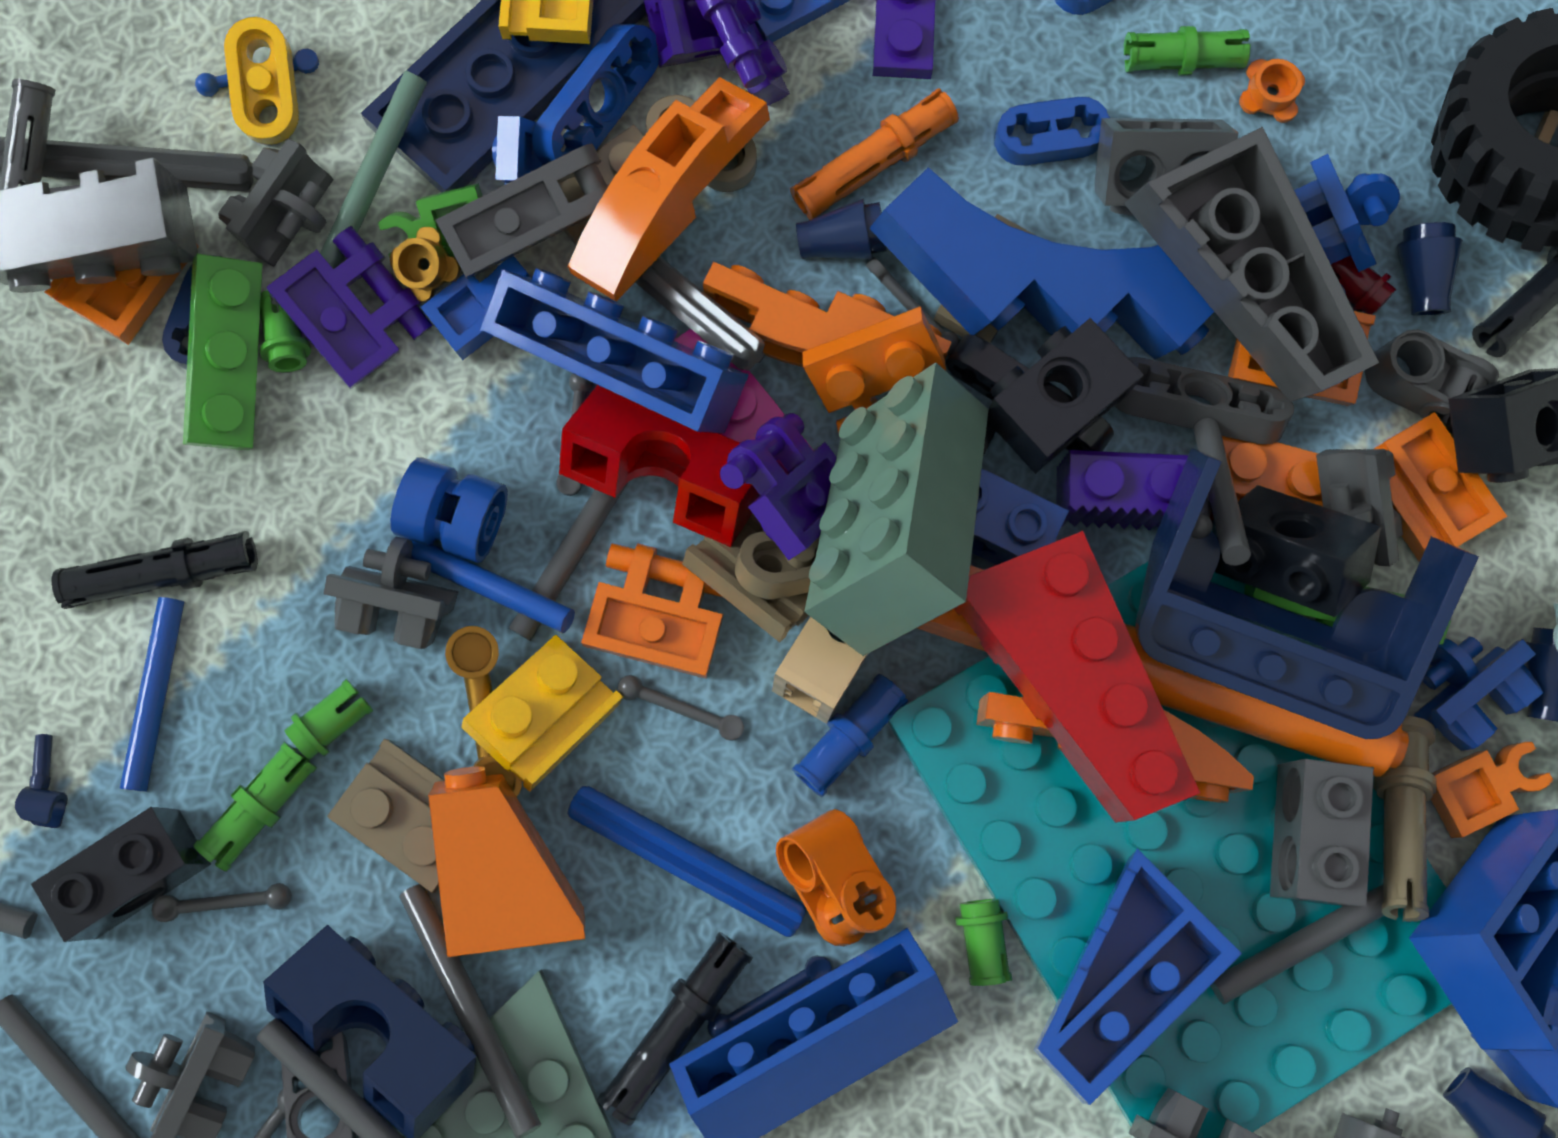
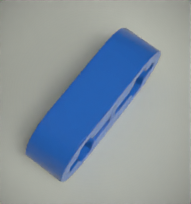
M1072 97L1021 104L1009 108L1002 114L995 132L994 145L998 154L1005 161L1014 165L1026 166L1084 158L1098 150L1101 118L1110 117L1106 108L1099 101L1090 97ZM1074 117H1081L1085 126L1094 125L1088 138H1081L1078 129H1067L1071 126ZM1015 125H1023L1026 133L1035 134L1029 146H1022L1019 137H1009L1012 135Z

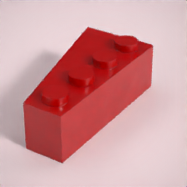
M1083 531L969 576L966 602L955 607L954 610L959 616L962 615L981 640L979 643L994 663L999 664L1023 695L1022 700L1036 719L1040 718L1062 747V753L1115 823L1137 820L1200 794L1199 788Z

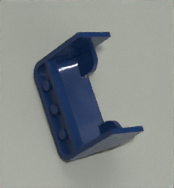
M1191 448L1152 543L1135 622L1136 635L1145 652L1158 662L1360 738L1378 739L1393 733L1401 726L1411 707L1479 556L1431 536L1404 597L1377 588L1363 589L1337 615L1332 627L1211 582L1220 559L1218 539L1213 531L1203 539H1195L1191 537V534L1222 461Z

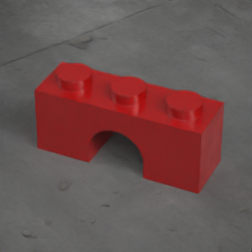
M599 385L594 388L562 428L560 475L614 498L634 478L641 476L665 478L678 487L673 523L726 546H732L752 514L748 506L760 496L752 484H743L740 488L731 489L720 478V470L727 463L728 454L740 442L719 433L697 432Z

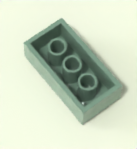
M936 362L914 377L906 376L900 379L886 396L868 408L860 407L854 410L844 420L839 429L840 442L836 462L829 476L831 485L826 509L819 524L821 533L815 561L809 571V579L811 581L804 612L862 656L966 602L989 409Z

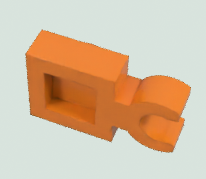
M1533 742L1507 745L1498 752L1495 761L1492 760L1488 750L1474 752L1432 773L1436 777L1437 788L1431 801L1451 838H1463L1520 810L1510 792L1540 791L1550 785L1553 781L1550 773L1535 774L1526 778L1519 770L1520 758L1536 749Z

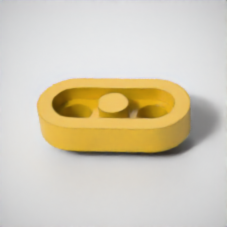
M260 17L244 18L236 22L229 29L224 41L232 116L237 126L255 142L266 145L278 144L293 134L299 120L291 47L280 29L271 21ZM258 48H270V56L265 62H253V54ZM268 106L277 107L278 113L274 121L270 123L260 122L259 116L264 108Z

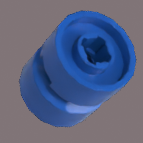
M417 457L409 465L397 489L390 518L391 531L396 536L410 539L426 546L441 540L442 548L445 552L480 563L489 554L504 517L508 496L507 487L505 484L475 474H468L460 480L454 467L424 457Z

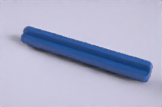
M582 786L576 792L569 805L567 814L578 823L786 937H792L797 932L806 914V907L797 899L590 786Z

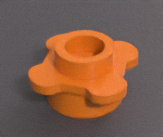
M1258 59L1253 61L1246 70V75L1249 78L1247 90L1239 98L1242 110L1248 114L1262 112L1273 115L1276 121L1280 123L1293 120L1298 113V106L1295 103L1296 97L1305 85L1303 73L1293 63L1284 59H1271L1268 61ZM1267 88H1275L1277 90V94H1269Z

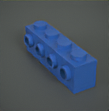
M535 268L532 277L502 270L480 330L697 432L725 433L749 374L729 366L733 358L732 354L702 341H697L695 348L691 349L674 341L678 333L677 329L646 316H642L640 323L636 324L621 317L624 308L622 304L590 291L585 300L568 293L571 281L546 270Z
M906 928L674 1060L669 1065L688 1113L704 1138H760L958 1023V1019L936 972L909 929Z

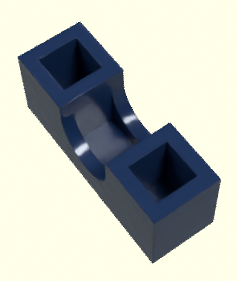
M326 925L263 981L266 1009L273 1017L278 1018L314 1053L333 1036L344 1030L361 1028L370 1030L380 1036L385 1042L386 1048L363 1071V1099L406 1138H420L473 1083L476 1055L473 1053L474 1046L468 1036L455 1024L445 1022L441 1025L424 1010L425 1005L422 998L410 984L400 978L392 982L375 967V958L361 941L352 936L344 940L329 925Z

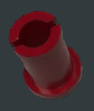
M1351 255L1331 264L1340 284L1344 286L1348 300L1355 305L1353 311H1362L1363 313L1374 315L1397 290L1388 283L1391 279L1388 273L1381 277L1370 267L1358 272Z

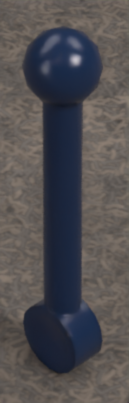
M812 956L807 960L803 971L730 1014L719 1013L713 1022L708 1021L707 1030L712 1038L717 1037L808 982L815 981L832 971L831 963L823 956Z

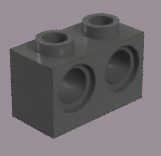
M1101 118L1095 174V193L1105 206H1110V211L1123 215H1133L1124 203L1145 184L1185 165L1192 158L1203 156L1238 139V132L1222 119ZM1138 155L1146 156L1145 168L1138 177L1131 180L1120 179L1121 167L1128 159Z
M1311 759L1278 764L1270 897L1330 905L1367 907L1374 767Z

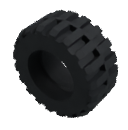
M1553 8L1528 14L1525 22H1522L1517 17L1496 27L1492 35L1489 34L1480 38L1468 50L1465 60L1459 62L1453 74L1431 139L1433 150L1430 159L1432 172L1437 178L1441 177L1438 187L1449 204L1456 201L1460 204L1457 213L1472 227L1478 222L1488 228L1486 236L1501 243L1506 238L1521 242L1520 249L1541 252L1544 246L1556 247V252L1558 253V147L1534 137L1516 119L1517 116L1532 112L1558 111V13L1555 14Z

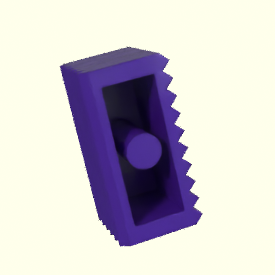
M1069 450L1066 453V457L1057 466L1056 505L1069 510L1062 527L1069 521L1074 527L1082 522L1086 528L1092 523L1098 528H1101L1106 523L1111 529L1117 524L1123 529L1127 528L1130 524L1136 530L1142 525L1148 530H1151L1155 525L1159 528L1189 455Z

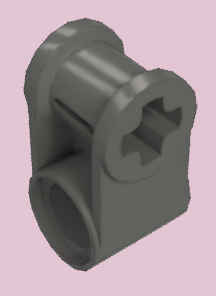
M1419 329L1407 330L1375 351L1374 353L1379 363L1365 370L1366 381L1375 393L1420 415L1422 419L1435 412L1449 433L1452 434L1448 399L1496 382L1499 378V371L1487 360L1467 354L1435 338L1429 332ZM1397 357L1406 362L1410 375L1401 370Z

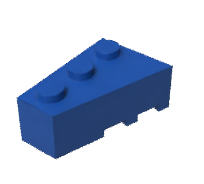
M1558 809L1508 815L1496 821L1429 910V917L1422 920L1409 937L1482 1050L1556 1051L1558 1028L1555 1025H1550V1021L1558 996Z
M1137 848L1128 858L1033 1050L1083 1104L1091 1105L1242 953Z

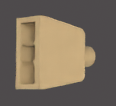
M810 617L777 669L772 692L827 724L868 654L862 656L848 644L834 640L830 636L828 629Z

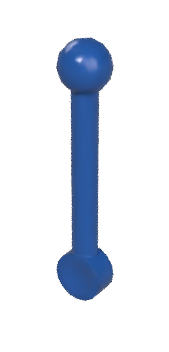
M301 49L294 56V71L299 70L302 73L308 74L314 72L319 66V59L311 49ZM202 73L198 75L195 79L196 90L205 97L215 95L219 88L228 87L227 74L214 76L210 73Z

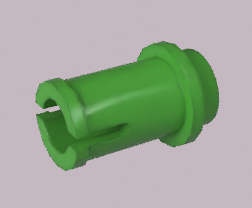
M267 290L261 293L260 317L265 342L259 347L260 356L264 361L268 362V367L275 372L286 373L300 370L306 366V358L311 353L310 342L302 337L300 329L279 304L278 312L277 305L272 304L269 292Z
M345 679L342 685L303 716H300L298 713L293 714L291 719L294 723L284 730L293 744L309 760L318 753L325 757L330 752L327 748L330 743L366 714L369 715L373 712V709L366 700L360 697L342 713H339V708L359 693L348 679Z
M981 899L960 903L961 916L956 917L955 921L956 925L963 926L970 972L969 984L972 986H987L1012 981L1002 921L1008 919V914L1000 910L999 899Z

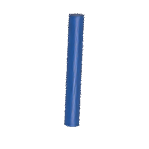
M412 541L413 550L411 558L431 563L432 573L561 633H565L570 628L575 616L573 609L461 557L449 554L435 545L426 546Z
M158 597L119 789L143 792L148 790L185 603L182 600Z

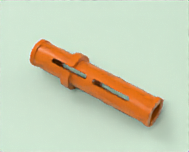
M938 88L921 100L920 103L899 116L889 115L880 122L881 128L872 133L871 136L845 151L810 177L792 186L790 192L794 201L802 212L807 215L808 219L812 220L829 209L830 206L875 178L889 166L894 165L900 160L908 162L918 154L917 148L959 121L954 103L947 93L942 92Z

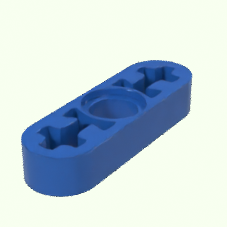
M615 24L597 42L535 124L532 144L537 158L543 164H547L587 144L592 143L595 149H598L658 67L659 58L656 35L649 27L636 24ZM599 79L604 87L605 99L601 109L595 113L590 105L589 93L593 83ZM563 129H566L567 131H566V132L564 133V135L562 136V135H561L562 130H563ZM565 144V146H566L565 150H564V151H561V148H562L563 145Z

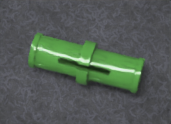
M1181 26L1177 32L1169 33L1128 32L1124 39V55H1130V59L1125 60L1126 72L1178 69V75H1192V71L1195 69H1244L1248 64L1251 44H1242V41L1250 39L1247 29L1197 32L1195 26Z
M283 742L280 750L247 787L239 785L231 794L234 802L204 836L193 844V847L209 862L215 859L217 861L215 863L216 867L227 872L232 867L231 864L265 825L272 828L281 818L277 813L278 810L306 778L316 771L317 767L301 753L298 754L291 745Z

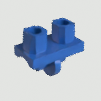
M1328 154L1310 162L1317 179L1294 191L1330 264L1351 255L1358 272L1376 265L1377 263L1360 225L1381 226L1388 221L1390 214L1397 208L1400 200V192L1396 183L1390 176L1385 174L1363 173L1356 176L1350 186L1344 191Z
M1469 636L1457 645L1452 640L1445 638L1443 645H1438L1430 663L1432 667L1427 670L1422 681L1432 690L1437 689L1445 681L1450 684L1412 716L1431 722L1460 751L1479 747L1498 729L1476 704L1483 697L1489 694L1501 710L1508 715L1517 713L1543 694L1539 684L1524 665L1536 653L1523 639L1517 640L1506 650L1495 647L1478 662L1474 663L1472 659L1483 651V647L1477 639Z

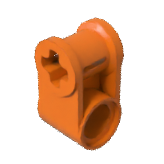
M836 809L829 810L779 839L776 844V857L779 867L788 882L795 888L814 921L818 933L824 940L834 946L845 947L858 942L866 933H874L886 928L893 921L896 913V897L893 889L883 877L864 845L858 827L844 812ZM875 894L877 899L866 905L864 898ZM842 914L844 920L833 924L832 918Z

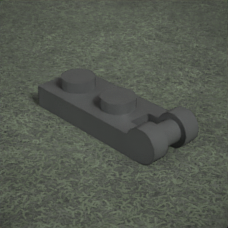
M592 143L577 148L436 219L441 232L467 279L591 217L610 185L606 184L597 166L601 163V159ZM575 177L585 196L569 203L559 183Z

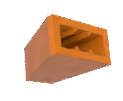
M478 766L458 768L445 772V781L435 782L428 797L447 957L585 939L584 907L503 774L486 776L485 767Z

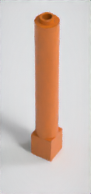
M970 565L969 576L984 569ZM954 609L918 627L920 630L985 651L979 643L981 641L964 617L962 615L959 616ZM1125 624L1162 706L1329 762L1374 767V777H1381L1389 768L1396 769L1405 757L1409 735L1406 731L1402 730V724L1390 735L1378 739H1364L1158 662L1143 649L1137 638L1135 627Z

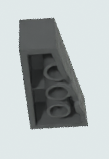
M1263 127L1148 182L1124 203L1290 402L1322 392L1379 363Z

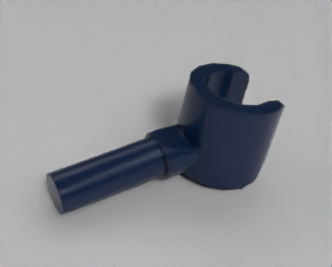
M37 734L34 741L32 776H30L29 786L23 788L18 794L15 801V810L20 818L30 821L33 825L59 828L62 824L68 797L64 792L48 790L51 780L50 765L53 736Z

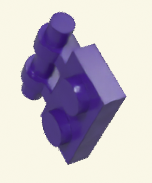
M695 0L703 18L715 26L723 42L720 52L727 67L739 75L748 92L766 101L767 105H771L788 96L790 93L782 78V75L787 72V66L774 43L769 39L764 42L755 22L761 19V14L755 1Z
M352 226L343 230L333 239V243L347 258L335 269L329 265L316 249L266 287L269 294L350 390L399 353V348L385 332L393 324L399 322L413 340L433 326L418 307L421 301H418L409 287L403 289L382 262L386 257L373 242L366 244ZM361 278L365 280L384 303L383 306L372 314L367 311L348 288Z
M794 413L769 419L757 430L755 440L748 439L741 442L728 454L727 463L720 470V478L727 487L737 489L743 484H752L760 494L748 508L760 522L766 535L776 543L788 561L805 551L820 536L819 524L826 509L831 485L829 476L836 462V455L826 442L814 450L811 449L801 435L805 428L804 422ZM776 460H780L788 472L785 473Z

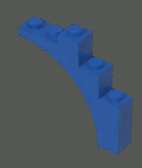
M929 167L883 210L869 228L970 335H975L990 323L997 331L1000 330L1025 307L1051 336L1064 326L1073 333L1089 318L1103 332H1106L1117 321L1140 347L1156 360L1174 350L1180 355H1184L1196 346L1210 330L1204 322L1214 313V310L1159 245L1146 248L1101 250L1049 241L1008 226L966 201Z

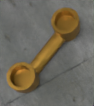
M467 626L454 632L449 638L445 649V657L449 667L457 675L464 677L470 712L493 692L489 672L496 665L499 656V648L494 636L486 629L478 626ZM475 741L478 760L474 763L473 767H485L486 776L503 774L517 797L521 791L522 781L511 770L508 772Z

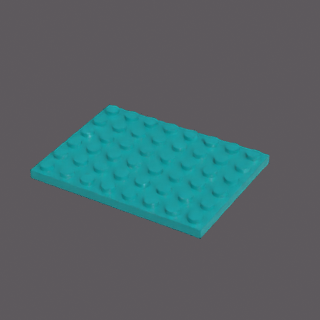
M1148 561L1108 585L1124 623L1134 627ZM1214 572L1211 582L1244 594V583ZM990 656L901 707L888 721L889 726L993 898L999 899L1000 910L1007 912V922L1056 1003L1128 858L1137 848L1242 953L1226 970L1342 907L1341 905L1270 897L1278 764L1302 759L1326 760L1162 706L1163 710L1198 729L1229 752L1254 776L1253 790L1229 793L1228 803L1188 798L1137 820L1115 823L1062 751L1058 749V742L1055 738L1033 734L1032 744L1012 743L992 738V727L976 725L979 701L988 692L1023 697L1001 666L995 664ZM1374 788L1372 789L1367 892L1383 884L1384 800L1377 795ZM1427 859V906L1430 910L1445 891L1446 886ZM1398 908V918L1396 920L1383 916L1226 1004H1222L1211 986H1209L1108 1087L1129 1125L1132 1126L1137 1114L1149 1120L1155 1106L1166 1090L1170 1088L1209 1109L1196 1138H1219L1227 1119L1254 1132L1451 1005L1452 1003L1409 939L1421 921H1403V908Z

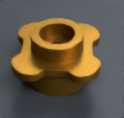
M432 227L420 228L417 231L416 238L403 241L390 254V265L396 277L402 284L409 287L418 301L421 302L429 301L434 295V290L444 282L456 281L461 272V267L456 258L450 257L441 244V233ZM425 258L430 264L427 270L421 268V261Z

